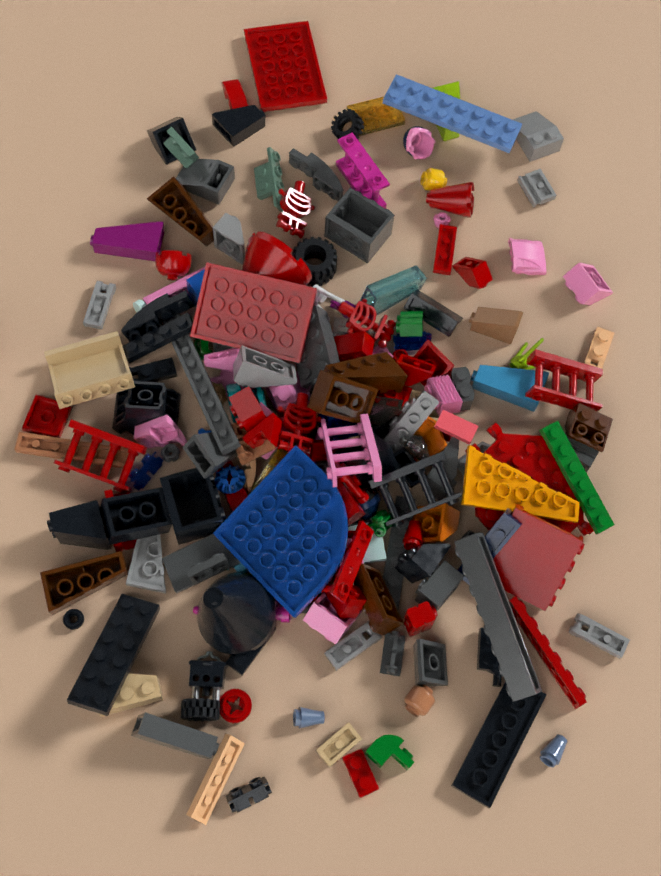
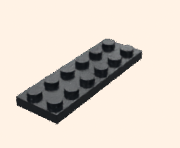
M121 594L67 698L68 704L105 716L109 715L160 611L159 604Z
M506 681L504 682L451 785L453 788L488 809L491 808L546 697V694L543 692L513 702L506 691Z

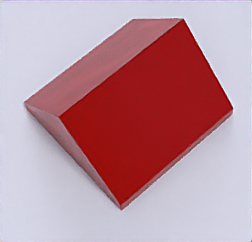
M427 340L414 355V358L437 365L432 377H439L440 375H449L450 377L454 364L430 340ZM428 379L421 381L420 383L425 387V385H427Z

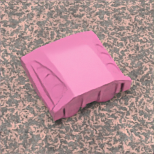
M509 238L508 245L510 247L509 254L512 261V272L526 275H546V260L542 242Z

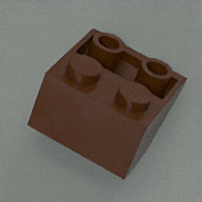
M579 403L569 411L565 430L568 437L603 452L613 419Z

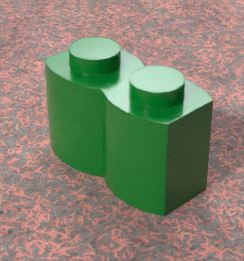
M401 311L400 315H397L396 333H400V337H422L423 311Z

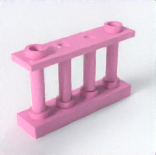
M360 414V423H357V425L328 429L325 419H321L318 435L319 439H323L329 466L326 467L327 478L332 480L333 487H337V476L360 473L372 474L374 482H381L382 465L368 414ZM352 433L362 434L360 438L338 441L329 440V436ZM355 446L365 447L364 451L334 455L332 453V449ZM360 459L369 461L366 465L335 467L336 462Z

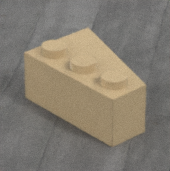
M128 674L109 715L163 701L157 675Z

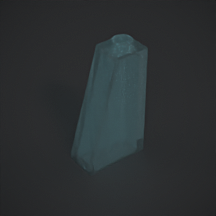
M417 265L367 285L360 301L363 298L367 299V304L373 306L376 310V315H379L409 297L411 293L421 290L427 277Z

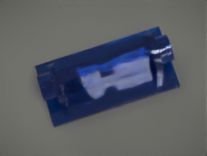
M423 331L422 337H400V334L396 333V335H393L394 351L398 349L405 351L419 350L427 340L431 341L432 334Z
M156 451L151 454L147 453L140 462L143 464L139 469L135 467L128 477L130 479L127 483L134 482L133 487L135 489H143L150 481L151 477L146 474L148 471L155 475L160 467H162L164 460L159 456L154 457L157 453Z

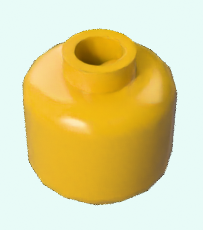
M428 168L426 171H423L420 184L427 191L446 187L447 177H445V173L442 170Z

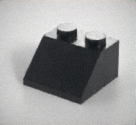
M175 117L147 130L154 148L166 165L177 160L164 145V142L170 137L167 130L171 127L196 151L183 117Z
M423 544L417 548L412 547L408 552L404 551L398 557L397 561L399 562L395 569L413 584L432 574L451 548V545Z

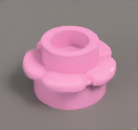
M440 212L434 215L433 220L435 226L439 228L440 224L449 225L451 218L446 213Z

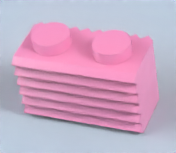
M449 375L428 378L424 391L439 401V404L434 409L438 416L441 415L443 410L450 413H459L463 401Z

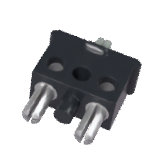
M207 651L206 655L200 656L197 660L189 661V686L192 688L191 699H199V690L203 688L202 696L208 697L210 689H213L212 699L220 701V689H224L225 672L228 665L220 661L219 657L214 656L213 652ZM209 654H210V657H211V658L217 660V661H200V660L203 659V658H207V657L209 656ZM199 677V680L195 682L194 679ZM210 677V680L205 682V678ZM220 678V681L216 683L215 679Z

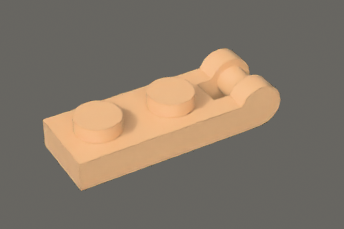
M597 326L584 361L585 364L603 369L614 332Z

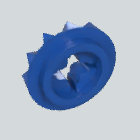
M229 464L228 467H222L219 472H216L214 478L215 486L222 493H236L245 485V473L238 465L234 467ZM229 474H231L233 477L230 481V484L227 481Z

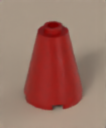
M474 182L431 189L430 193H427L426 203L431 208L471 218L474 208L473 193H471L474 191Z

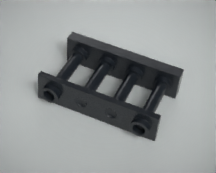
M445 451L383 475L381 482L369 481L372 489L377 487L378 491L380 490L392 518V520L386 522L387 526L392 524L394 528L404 524L403 519L446 502L448 505H452L460 501L458 497H461L462 493H454L443 466V460L447 459ZM431 465L433 468H436L447 498L437 502L424 473L426 472L425 468ZM413 472L415 476L417 475L429 504L420 509L417 508L406 481L408 479L406 475ZM394 480L396 483H399L410 513L400 517L388 490V483Z

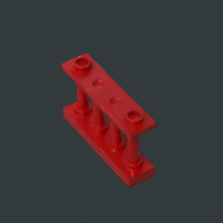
M537 349L529 355L527 365L535 367V385L525 393V397L571 410L579 403L597 412L603 407V404L593 402V385L603 376L602 368ZM543 369L552 372V389L542 387ZM560 374L569 377V394L559 392ZM577 379L586 382V399L576 397Z
M71 419L68 427L73 428L74 435L63 462L54 461V464L59 465L58 469L67 473L73 470L114 486L113 490L124 493L125 490L131 492L132 488L125 485L136 456H139V453L145 455L147 447ZM86 433L92 435V442L80 469L70 464L81 436L84 437ZM105 440L110 442L109 446L111 447L100 475L90 473L89 469L98 446ZM121 447L128 449L127 453L129 454L117 483L107 479L118 449L120 450Z
M363 520L359 521L355 531H348V539L352 540L349 547L345 549V557L341 566L338 567L335 573L337 574L333 584H327L321 591L330 592L341 603H345L374 533Z

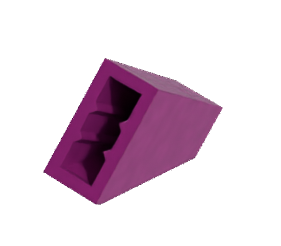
M158 221L96 228L94 235H91L90 245L93 246L94 253L155 261V254L158 252L160 255L165 233L164 223Z

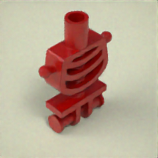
M296 181L294 189L289 188L285 192L283 189L278 191L280 195H283L280 200V207L283 211L277 215L276 227L282 228L284 232L290 230V235H297L301 239L305 234L303 228L307 226V223L298 218L308 215L311 210L315 209V206L311 205V198L303 194L305 183L303 181Z
M365 298L362 301H358L354 307L342 301L337 311L349 317L345 324L349 328L347 330L348 334L362 331L368 332L372 328L375 331L372 338L375 341L380 338L378 346L386 348L387 342L391 340V335L394 334L396 322L388 320L387 324H385L388 316L384 315L379 323L376 324V310L373 306L367 304V299Z
M298 393L296 404L289 403L285 409L282 406L277 407V411L283 413L281 418L282 426L292 432L282 431L280 433L277 449L287 450L286 452L289 453L294 447L293 443H296V446L309 457L311 447L309 446L313 443V439L301 435L310 433L315 428L316 422L321 423L322 417H316V411L307 407L308 394Z

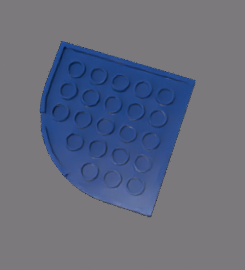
M295 445L213 534L292 617L297 618L325 588L338 570L348 539V518L346 507L338 488L333 487L332 480H328L327 474Z

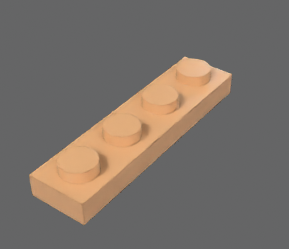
M225 733L189 807L187 816L204 825L207 824L245 743Z

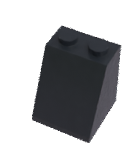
M373 432L382 465V476L398 470L392 447ZM365 447L341 448L333 453V455L364 451ZM365 459L344 461L347 467L366 465L369 462L365 461ZM360 473L350 475L351 477L355 475L361 482L360 489L371 486L369 481L373 480L372 474Z
M97 500L49 513L50 520H47L49 531L52 532L53 538L58 539L60 544L103 550L112 549L111 545H109L100 505Z

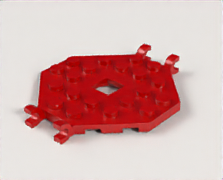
M494 423L486 430L495 441L483 452L484 454L492 456L493 459L505 463L530 476L531 479L542 482L556 492L559 491L577 501L542 436L504 434L497 423ZM475 443L471 445L475 447L476 450L481 452L480 448ZM580 505L578 522L576 523L541 518L569 533L576 527L584 536L590 535L593 532L590 523L584 520V512ZM475 507V516L488 530L504 513L503 511Z

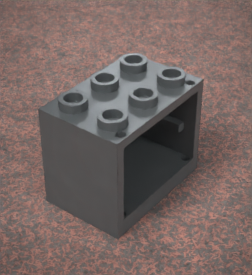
M349 188L327 214L324 237L368 264L391 236L395 215L389 209L378 205L374 200L363 196L361 192Z

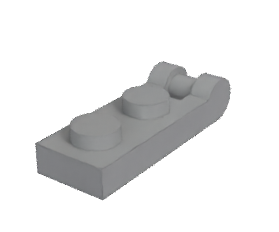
M102 281L96 282L83 321L84 326L102 330L112 297L116 291V284L109 283L108 285Z
M576 614L574 618L575 623L568 631L571 635L579 637L619 659L623 657L630 639L582 614ZM583 625L588 627L587 631L581 629Z
M368 621L324 654L337 671L378 642L382 636L372 631ZM366 632L370 636L367 640L362 635Z

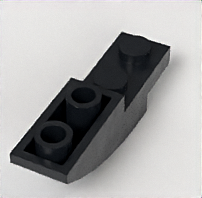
M186 291L173 297L166 293L138 311L121 331L128 341L131 342L162 326V321L195 307L194 302Z

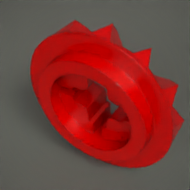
M230 689L220 697L219 713L227 722L236 724L244 721L250 715L252 702L245 691ZM240 698L239 706L242 710L236 709L231 714L232 707L229 703H235Z

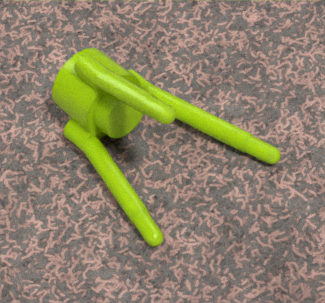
M541 338L524 355H521L528 346L526 342L516 356L510 360V367L526 370L534 369V366L528 367L527 357L544 339Z

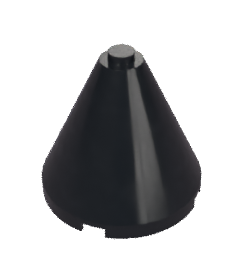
M245 572L226 574L215 580L201 597L197 611V621L201 635L211 647L229 655L250 653L262 646L272 634L277 622V601L252 574Z

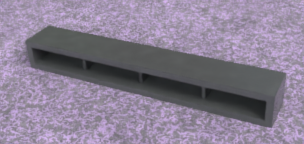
M483 532L455 541L456 555L463 564V574L470 583V593L477 602L476 609L484 621V631L491 640V650L499 662V672L506 681L508 695L514 702L538 694L542 691Z

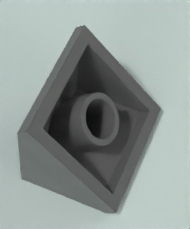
M417 639L413 645L415 684L421 687L423 684L426 686H448L445 644Z

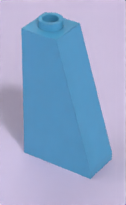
M480 365L478 371H473L471 381H473L472 387L474 390L533 412L537 408L539 401L525 397V393L535 385V370ZM543 371L542 387H545L549 372Z

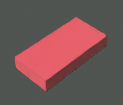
M443 410L434 428L470 445L479 426Z

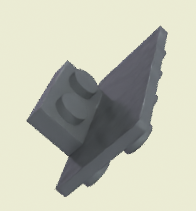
M214 534L162 558L176 593L241 563Z

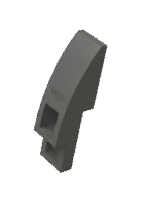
M294 148L289 152V163L296 169L298 168L308 177H312L313 186L317 190L323 191L333 200L339 201L343 197L344 190L340 181L324 161L312 152L308 156Z

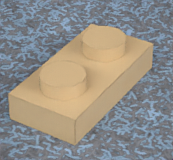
M348 722L321 745L316 752L330 768L358 744L362 738Z

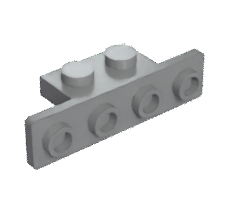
M423 391L417 399L413 398L410 402H405L400 410L402 411L398 417L395 415L390 421V431L384 438V441L392 447L393 453L403 448L439 404V401L426 391Z

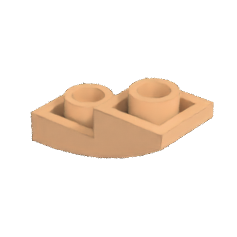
M256 459L245 464L246 470H243L246 476V482L243 487L244 489L247 488L248 495L255 487Z

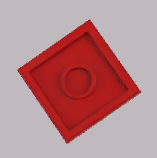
M35 395L22 430L37 435L61 438L73 406L59 409L56 400Z

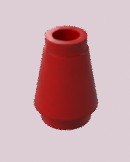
M417 520L409 522L403 538L404 548L407 550L422 545L421 523Z

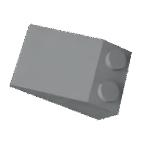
M535 111L513 119L522 123L516 140L530 162L560 151L564 140L556 125L540 113Z
M243 345L241 346L233 364L234 382L238 385L256 388L295 385L297 383L294 364Z

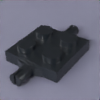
M480 628L478 634L477 670L488 671L493 674L492 686L501 687L499 662L492 653L490 638L486 635L484 628Z

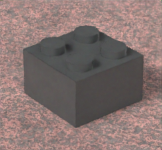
M444 561L441 565L438 564L428 577V580L424 578L415 592L417 594L415 601L418 604L427 601L430 605H434L436 611H438L458 588L464 575L447 561Z

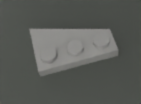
M160 535L136 540L126 581L127 586L166 594Z

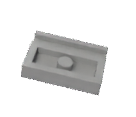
M541 169L518 177L517 181L533 207L537 204L541 205L555 200L557 195Z

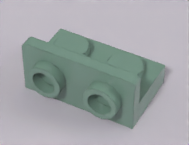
M171 127L167 130L170 137L164 142V145L188 169L199 156Z

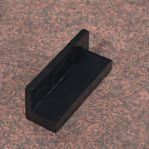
M419 290L411 293L403 308L407 311H423V321L448 337L452 335L457 324L463 319L460 315Z

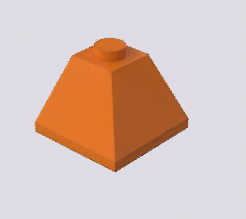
M443 503L414 515L413 520L421 523L422 544L443 542L456 532L460 511L447 503Z

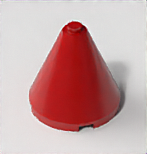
M258 231L256 235L255 233L251 235L248 240L242 271L305 286L312 279V274L306 263L301 258L297 261L290 254L292 249L285 243L261 231Z

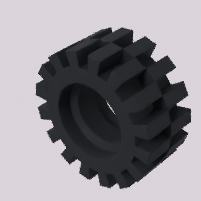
M344 109L343 113L338 112L339 116L335 115V121L331 122L333 125L331 126L332 133L339 139L353 132L356 138L359 139L358 135H362L363 132L361 130H364L362 118L351 109H348V111ZM352 121V126L347 131H343L345 124Z
M203 698L182 700L181 719L188 721L219 720L220 702L218 700Z

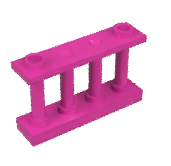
M353 132L337 139V142L345 152V157L336 160V167L352 189L361 192L363 196L374 200L378 205L386 209L387 204L379 193L380 190L390 186L388 180Z

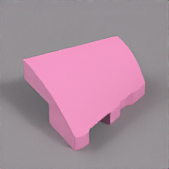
M168 415L134 427V440L147 448L164 447L169 443L178 442L181 443V446H184L187 443L182 431Z

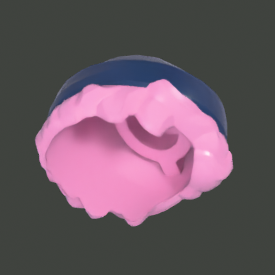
M421 126L409 128L403 137V145L406 152L415 160L425 159L431 155L435 143L434 138H432V132Z

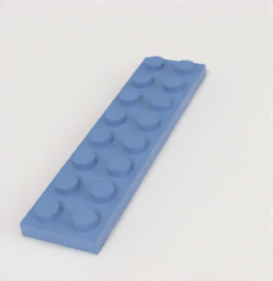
M397 74L383 98V104L507 153H510L522 127V123Z

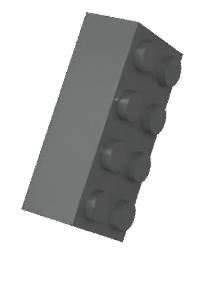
M317 305L313 306L301 362H295L300 385L305 389H308L309 385L318 378L320 370L324 371L326 365L340 362L328 313Z

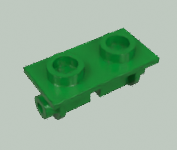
M387 510L376 512V515L368 523V526L373 528L374 534L377 537H383L392 526V524L386 525V522L391 520L390 513Z

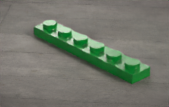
M556 421L540 429L539 431L574 496L580 502L579 505L595 534H599L614 526L613 520L560 423Z

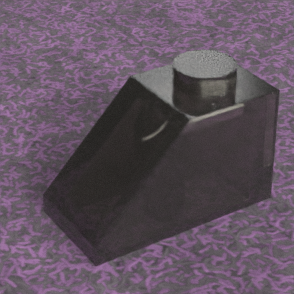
M376 396L369 414L371 427H380L401 412L403 400Z

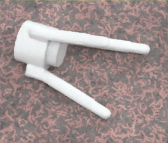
M317 284L313 286V288H317L314 305L320 308L322 307L318 302L323 303L327 297L340 304L342 301H345L327 292Z

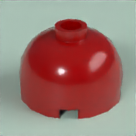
M163 250L160 255L158 252L155 254L157 271L161 275L166 276L167 280L177 281L179 277H184L191 268L192 255L187 253V256H184L182 251Z

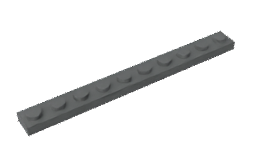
M180 313L162 321L163 325L180 317ZM189 333L173 341L172 345L221 453L226 455L241 447Z

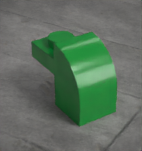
M383 735L379 737L364 753L379 768L391 756L406 770L415 763L412 760L413 755L407 749L399 748L404 740L396 735Z

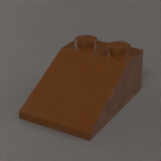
M320 370L307 407L320 414L357 424L360 423V414H368L369 416L379 389Z

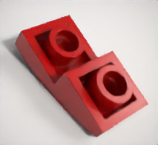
M238 79L222 82L224 95L228 99L230 109L248 106Z

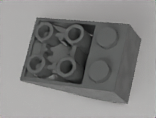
M197 159L188 169L183 166L176 179L184 186L187 192L220 205L235 180L234 166L220 160Z

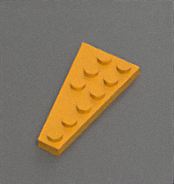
M471 445L467 446L461 505L505 512L507 508L513 511L517 503L524 507V511L537 517L572 523L578 522L580 502L559 491L556 492L550 489L544 483L531 479L530 476L493 459L492 456L476 450Z

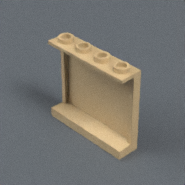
M118 331L44 351L59 409L135 387Z

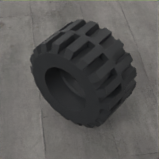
M310 237V239L304 238L303 242L299 241L297 243V247H294L292 256L297 261L301 258L310 269L312 279L308 284H311V287L315 284L322 286L323 282L327 284L329 279L332 280L336 273L337 251L332 243L328 244L329 241L326 239L323 241L321 237H318V239H314V237ZM311 258H317L321 260L323 263L319 265H311L308 264L306 260Z

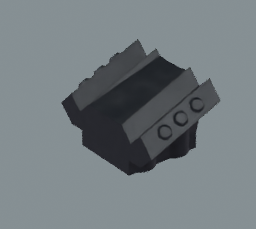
M134 381V388L117 392L112 429L119 434L127 430L134 435L135 426L164 415H168L178 425L181 394L174 389L166 388L165 383Z

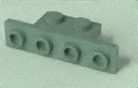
M268 147V162L254 168L257 198L263 200L273 195L274 206L282 212L280 200L283 195L278 193L279 189L284 190L281 178L282 170L279 162L281 158L277 151Z

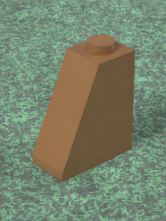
M478 307L476 313L472 312L469 320V323H472L470 331L512 344L523 312Z

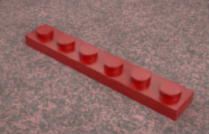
M516 596L510 599L509 603L517 623L575 710L587 703L585 693L580 687L577 688L573 682V675L568 669L565 670L561 664L562 660L559 654L553 652L549 646L548 638L539 631L536 620L526 612L527 608L524 602L518 600Z

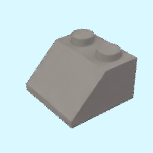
M225 213L213 226L214 246L243 265L245 247L241 222L237 217Z

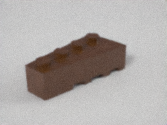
M174 176L147 198L154 206L206 247L214 241L213 225L184 186Z
M387 351L329 364L324 369V371L377 388L379 393H387L388 390L401 393L408 377Z
M120 551L40 572L49 613L54 615L128 575L123 552Z

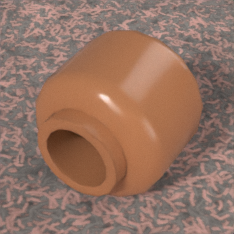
M424 684L422 687L414 685L404 698L405 709L415 717L419 715L425 716L435 703V698L432 695L433 690Z

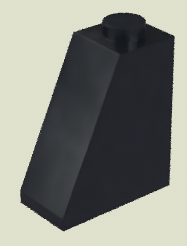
M255 105L215 112L212 114V124L235 147L265 127L266 115Z

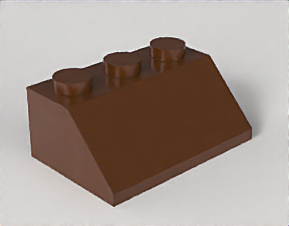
M362 563L354 580V585L361 589L367 599L362 610L368 615L370 628L375 633L385 635L404 624L381 571Z

